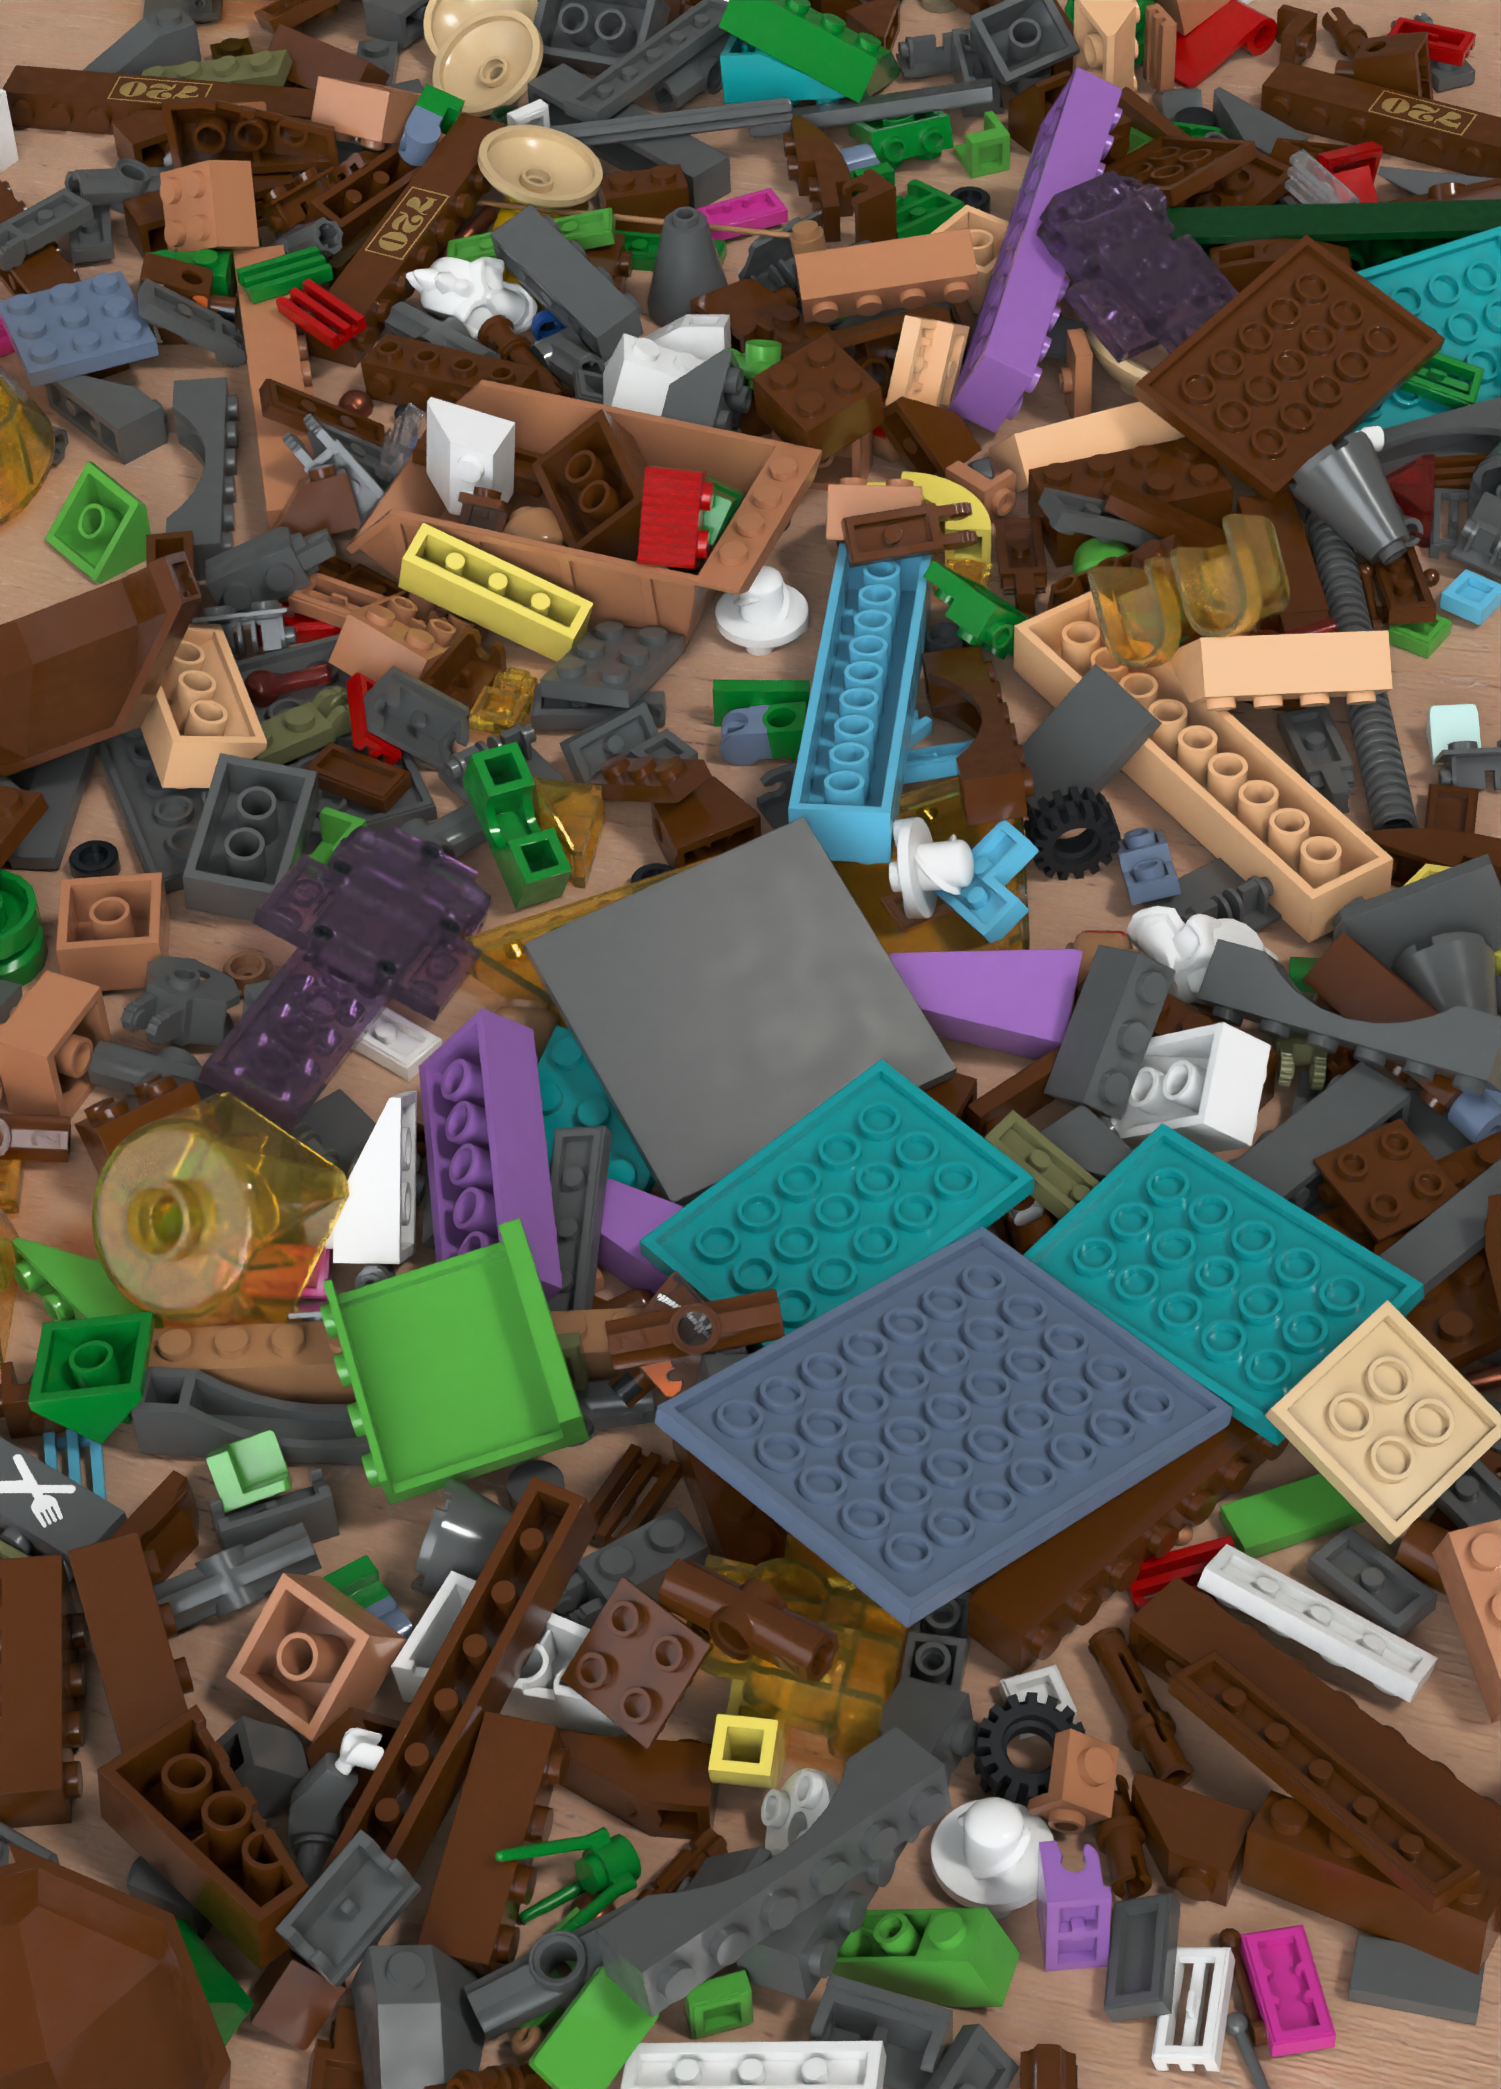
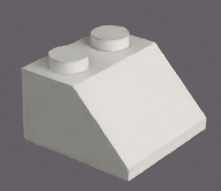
M624 333L603 372V405L661 416L669 384L705 361L698 359L690 353L677 352L657 345L648 338H637Z
M430 397L427 401L426 473L449 513L460 516L462 503L458 501L459 493L473 494L475 486L501 492L500 500L507 503L514 494L515 422Z

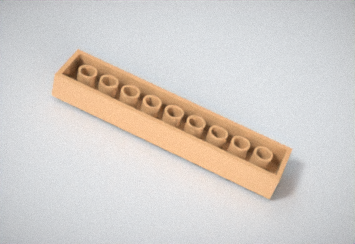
M1093 591L1087 592L1014 626L1013 670L1054 708L1061 703L1096 663L1162 723L1121 770L1217 859L1221 858L1245 881L1252 876L1259 878L1267 877L1274 889L1273 895L1269 896L1268 903L1308 943L1334 931L1335 926L1332 924L1334 917L1353 899L1362 896L1367 900L1390 891L1393 858L1227 710L1207 711L1206 703H1189L1171 660Z

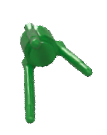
M602 1827L585 1836L500 1849L496 1851L495 1859L498 1862L584 1850L582 1858L577 1860L575 1864L578 1880L538 1901V1903L523 1910L519 1915L520 1920L527 1923L584 1892L591 1895L600 1892L599 1896L560 1929V1931L572 1932L588 1924L619 1896L637 1888L636 1881L641 1876V1864L632 1843L621 1834L610 1837L608 1830Z

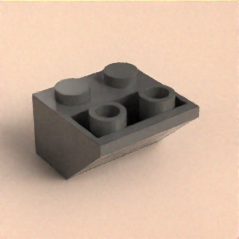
M720 351L669 384L661 417L742 433L739 424L742 413H748L750 409L752 389L751 386H748L744 377V370L740 368L733 351Z

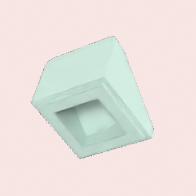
M1475 704L1433 705L1429 707L1426 737L1433 765L1446 764H1435V758L1442 750H1448L1449 743L1476 741L1478 748H1481L1479 716Z

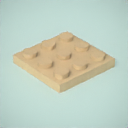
M1388 1300L1265 1415L1389 1544L1398 1538L1501 1438V1414Z

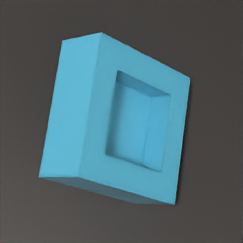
M1465 569L1441 593L1439 608L1462 619L1481 625L1501 605V584Z

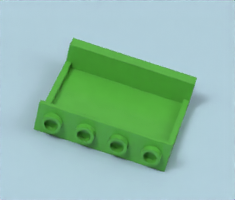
M520 1218L498 1225L503 1240L501 1242L348 1292L338 1294L331 1279L323 1282L329 1303L319 1306L321 1316L329 1338L338 1336L343 1351L333 1355L335 1366L343 1388L352 1385L357 1401L347 1404L349 1416L357 1438L366 1435L371 1451L361 1455L364 1470L371 1488L381 1486L390 1505L444 1488L449 1479L462 1482L590 1440L534 1257Z

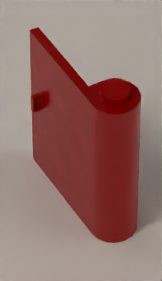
M1231 0L1186 36L1177 31L1174 82L1184 88H1196L1239 48L1254 56L1262 55L1272 46L1276 38L1277 24L1275 20L1240 0Z

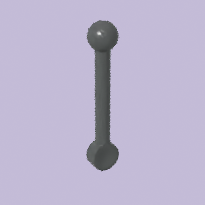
M1231 2012L1227 2015L1226 2033L1235 2038L1256 2089H1270L1246 2033L1249 2028L1248 2019L1240 2012Z

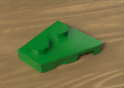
M917 179L910 181L907 184L908 195L904 199L903 197L896 196L897 239L932 233L965 206L964 202Z

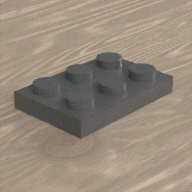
M617 621L601 622L540 679L541 697L630 708L685 652L684 634L670 633L665 628L658 626L638 629L624 627L622 623Z

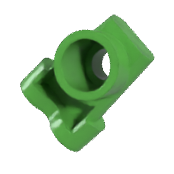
M753 339L746 341L745 353L743 354L733 348H726L724 350L733 351L740 368L744 370V377L748 379V386H751V389H753L752 377L781 361L782 344L773 340Z

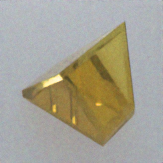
M532 776L535 782L532 792L534 814L541 830L554 827L572 869L568 881L575 888L585 889L606 822L603 786Z

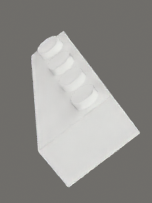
M451 1570L391 1665L403 1702H412L474 1587L475 1580ZM552 1613L500 1714L555 1725L560 1729L616 1737L628 1734L561 1680V1677L589 1633L590 1628Z

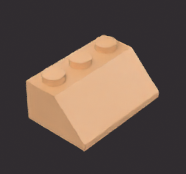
M1074 0L1073 38L1080 49V53L1073 56V72L1076 67H1079L1121 89L1128 87L1135 93L1137 92L1134 59H1137L1139 55L1135 32L1136 23L1140 21V9L1136 0Z

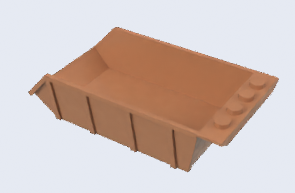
M482 379L455 404L515 422V447L543 455L599 410L603 409L633 436L647 467L654 465L705 470L707 475L746 492L745 498L719 541L711 545L713 551L704 566L690 573H684L647 564H637L634 561H637L638 555L629 561L458 523L460 516L449 513L426 473V466L412 463V454L349 542L346 549L351 554L358 549L362 550L399 580L402 558L421 525L425 523L593 602L588 628L593 629L597 624L605 621H617L622 623L624 627L638 629L651 626L663 627L667 632L684 634L686 650L692 634L718 591L737 595L749 591L815 479L822 457V450ZM514 491V494L507 502L513 507L511 514L524 506L544 507L551 510L544 492L540 498Z

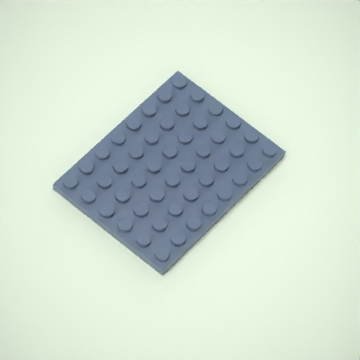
M982 1226L658 1405L655 1424L908 1628L1228 1427L1233 1408Z

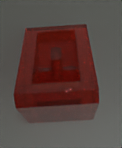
M1425 454L1386 475L1396 503L1401 507L1404 515L1421 521L1423 534L1411 530L1410 534L1421 538L1416 545L1423 548H1429L1434 502L1435 454Z

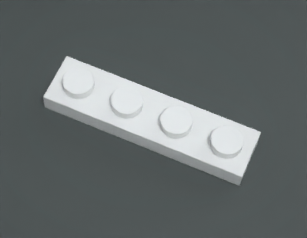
M1228 1544L1206 1565L1197 1585L1198 1588L1213 1595L1222 1605L1241 1610L1266 1624L1275 1634L1296 1640L1319 1653L1328 1663L1345 1667L1371 1681L1381 1692L1391 1696H1398L1409 1703L1429 1679L1438 1660L1432 1654Z
M883 2041L639 2043L625 2062L620 2089H883L887 2056Z

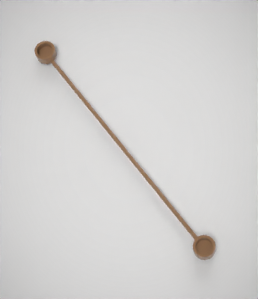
M479 200L476 204L477 206L489 205L491 207L523 210L528 207L524 204ZM535 208L538 212L561 215L590 212L574 209ZM614 214L615 220L656 225H663L664 219ZM804 220L796 223L792 227V233L709 224L710 230L788 238L790 239L794 256L795 254L821 251L827 248L824 231L813 220Z

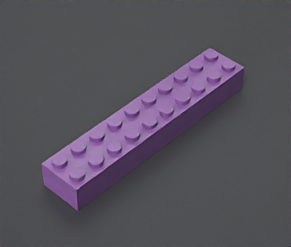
M1076 67L1041 123L948 410L954 411L959 416L994 433L997 432L1005 418L1011 421L1015 418L1024 398L1022 393L1024 391L1031 393L1039 381L1042 368L1038 367L1037 363L1043 360L1052 341V338L1046 336L1047 332L1050 333L1061 312V308L1055 305L1056 302L1059 303L1070 283V279L1065 277V273L1068 274L1079 254V250L1074 248V244L1077 245L1088 224V221L1085 219L1081 224H1073L1069 221L1067 214L1070 209L1076 208L1083 197L1091 201L1084 216L1090 211L1097 192L1091 189L1095 188L1106 166L1100 160H1104L1114 140V137L1109 135V132L1112 133L1123 111V109L1117 107L1122 89L1079 67Z

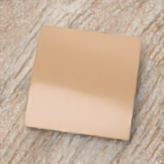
M905 315L885 405L891 404L902 396L948 410L959 377L970 326Z

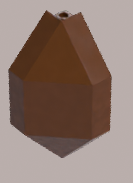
M185 551L155 559L147 563L148 567L122 579L0 625V775L4 777L142 726L202 599Z
M8 1842V1865L0 1866V2089H230L231 2061L174 1914Z

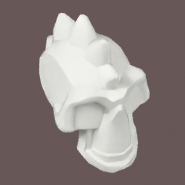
M443 257L433 262L430 268L417 269L406 274V279L412 287L421 293V303L425 311L444 320L448 317L457 318L465 325L471 339L478 341V331L481 325L495 315H504L509 318L517 334L527 331L531 327L532 319L538 309L536 300L526 288L519 283L503 281L505 263L501 259L480 257L472 262H468L458 258Z
M1154 906L1135 913L1127 927L1128 937L1137 949H1140L1149 958L1176 970L1168 993L1187 1004L1196 1002L1206 1005L1197 996L1218 939L1265 951L1278 961L1277 955L1264 947L1254 930L1234 919H1216L1208 915L1196 914L1191 916L1185 924L1175 908Z

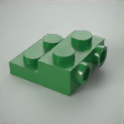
M942 111L848 124L849 136L860 141L862 144L869 143L880 163L888 162L892 168L901 166L903 164L902 160L917 156L918 160L934 159L941 156L942 150L954 148L950 117Z
M932 561L923 577L938 587L934 595L950 605L945 616L960 626L956 634L971 645H978L979 648L982 646L1003 660L1008 653L1014 656V626L1030 618L982 584L938 562Z

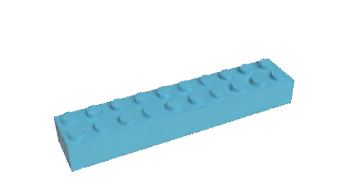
M839 543L788 806V823L804 817L830 861L858 862L865 865L891 863L894 846L893 823L895 820H898L922 666L921 654L924 653L933 596V583L924 578L923 575L933 561V554L850 568L845 543Z

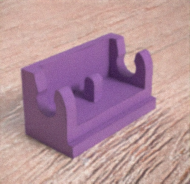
M1057 1841L1039 1842L1037 1918L1045 1972L1108 1967L1112 1895L1110 1886L1104 1887L1098 1853L1090 1844H1085L1083 1849L1085 1868L1079 1872H1069L1062 1866L1063 1855Z

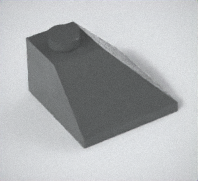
M1005 0L970 16V42L986 72L1005 86L1080 53L1075 39L1053 0Z

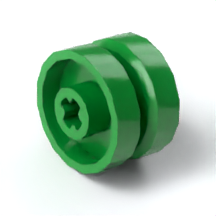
M0 870V979L24 986L31 982L44 968L48 948L33 887L21 876Z

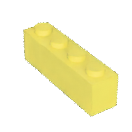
M425 523L421 525L402 558L399 588L556 662L563 658L587 632L593 602Z

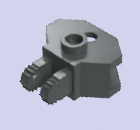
M159 956L147 963L144 995L136 998L135 1001H131L130 1004L128 1003L120 1020L123 1024L122 1027L133 1033L135 1031L138 1032L139 1029L143 1030L146 1028L147 1040L157 1045L169 1042L180 1046L188 1043L223 1046L235 1040L236 1029L227 1010L239 1004L240 993L234 978L191 958Z

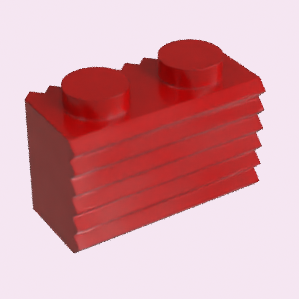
M654 465L645 467L637 564L687 569L697 568L699 566V559H707L709 553L710 530H702L703 512L712 510L714 482H706L707 471Z

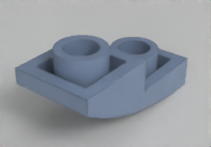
M1142 827L1126 832L1124 839L1118 841L1120 848L1117 856L1131 904L1136 905L1181 894L1178 876L1171 860L1168 842L1163 830L1153 831L1151 827Z

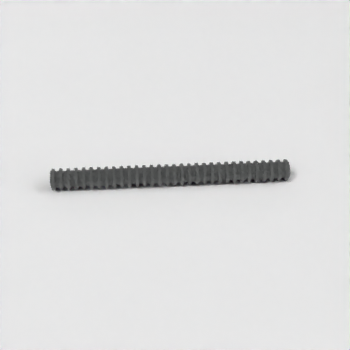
M1311 512L1307 517L1306 527L1315 567L1329 608V619L1333 632L1373 631L1359 569L1357 568L1354 548ZM1387 691L1376 695L1375 703L1362 705L1346 704L1373 830L1418 828Z

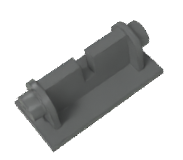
M970 29L963 30L966 39L965 45L972 46L970 42ZM952 32L942 33V46L936 47V37L934 34L906 37L905 42H899V53L896 54V59L903 77L923 79L930 75L953 73L950 64Z
M1501 740L1497 741V747L1478 748L1476 741L1452 742L1448 744V750H1442L1435 758V764H1447V768L1439 769V785L1477 788L1479 791H1485V772H1493L1494 790H1501Z

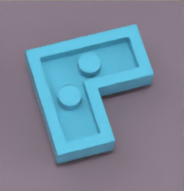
M1007 820L999 821L971 850L974 859V875L970 885L966 888H961V894L954 895L943 890L934 891L993 947L1030 911L1005 886L1039 852L1033 843Z

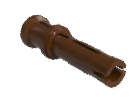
M495 315L481 325L477 337L480 344L500 354L502 360L537 367L541 392L572 398L571 393L556 380L553 374L529 350L531 342L525 336L518 335L514 331L513 323L509 318L504 315Z

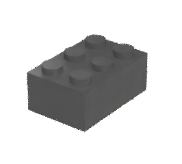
M539 0L533 24L539 30L543 41L541 66L555 68L564 63L580 73L598 76L666 27L671 8L664 0Z
M220 753L183 873L186 909L281 927L285 926L319 807L317 771Z

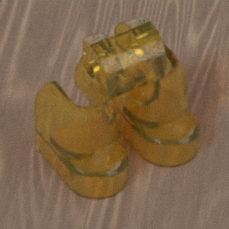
M1229 514L1222 518L1227 544L1210 548L1177 547L1170 551V558L1151 557L1144 561V569L1114 566H1095L1089 568L1087 577L1103 640L1110 656L1120 665L1129 668L1159 667L1172 659L1179 649L1180 641L1183 637L1196 632L1202 636L1214 638L1243 636L1251 631L1259 620L1285 611L1290 600V587L1273 523L1265 516Z
M789 1532L787 1534L784 1558L761 1562L757 1566L708 1554L703 1566L740 1585L753 1578L766 1582L781 1595L788 1609L837 1633L839 1649L834 1656L830 1671L820 1682L815 1680L806 1682L755 1655L748 1661L735 1660L723 1653L712 1639L709 1642L713 1645L712 1651L707 1655L700 1669L721 1678L745 1680L743 1700L755 1711L770 1719H776L783 1725L828 1737V1751L838 1759L847 1761L849 1757L879 1738L884 1706L893 1691L896 1669H900L910 1627H905ZM686 1620L685 1624L690 1627L692 1622Z

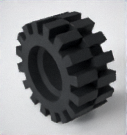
M1074 786L1069 787L1068 795L1062 796L1060 789L1052 792L1053 800L1048 801L1044 796L1039 799L1037 803L1040 810L1031 807L1027 813L1029 820L1024 821L1026 838L1039 850L1033 857L1039 871L1043 869L1044 874L1051 878L1057 872L1059 880H1067L1069 873H1074L1075 879L1084 878V870L1090 869L1093 875L1100 871L1099 862L1108 865L1113 860L1111 853H1118L1120 848L1118 841H1121V836L1111 806L1106 801L1104 795L1099 792L1095 796L1093 789L1087 787L1080 794L1078 787ZM1086 828L1085 831L1075 837L1058 839L1062 834L1070 830Z
M1027 1692L1023 1702H1019L1017 1694L1006 1697L1004 1707H1001L997 1702L990 1709L988 1719L983 1718L973 1754L976 1755L974 1760L975 1775H982L980 1786L984 1792L987 1793L993 1789L995 1791L994 1797L1003 1798L1024 1806L1028 1805L1030 1798L1048 1793L1052 1764L1044 1771L1038 1773H1027L1019 1770L1011 1763L1007 1755V1745L1018 1735L1031 1733L1044 1738L1050 1744L1052 1750H1054L1056 1733L1071 1728L1085 1734L1082 1722L1074 1725L1073 1718L1075 1712L1068 1705L1062 1712L1056 1709L1058 1699L1048 1695L1046 1704L1037 1702V1692Z

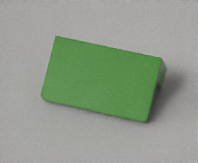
M604 1965L599 1966L531 2056L529 2066L552 2089H607L660 2014L658 2013L651 2017L606 1975Z

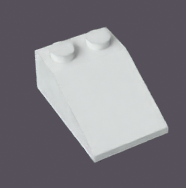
M1225 1022L1151 1037L1121 1120L1106 1118L1114 1125L1120 1139L1130 1148L1138 1147L1162 1123L1209 1152L1216 1153L1252 1146L1253 1135L1257 1128V1115L1263 1084L1267 1077V1064L1271 1045Z
M404 1091L389 1098L334 1206V1216L326 1217L324 1241L326 1249H333V1263L401 1264L415 1254L417 1091Z

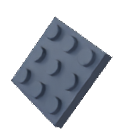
M122 271L101 273L94 278L71 284L62 283L51 289L31 294H18L10 299L0 301V320L32 388L159 355L157 341L147 321L139 316V305Z

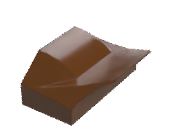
M174 1470L109 1538L112 1539L137 1531L143 1551L155 1549L163 1582L199 1545V1513L187 1477Z

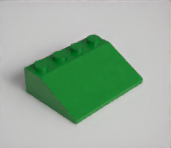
M729 0L718 26L857 103H861L897 79L901 72L892 52L882 47V43L877 37L864 32L858 34L845 27L846 22L840 17L830 13L823 15L810 8L811 4L808 0Z

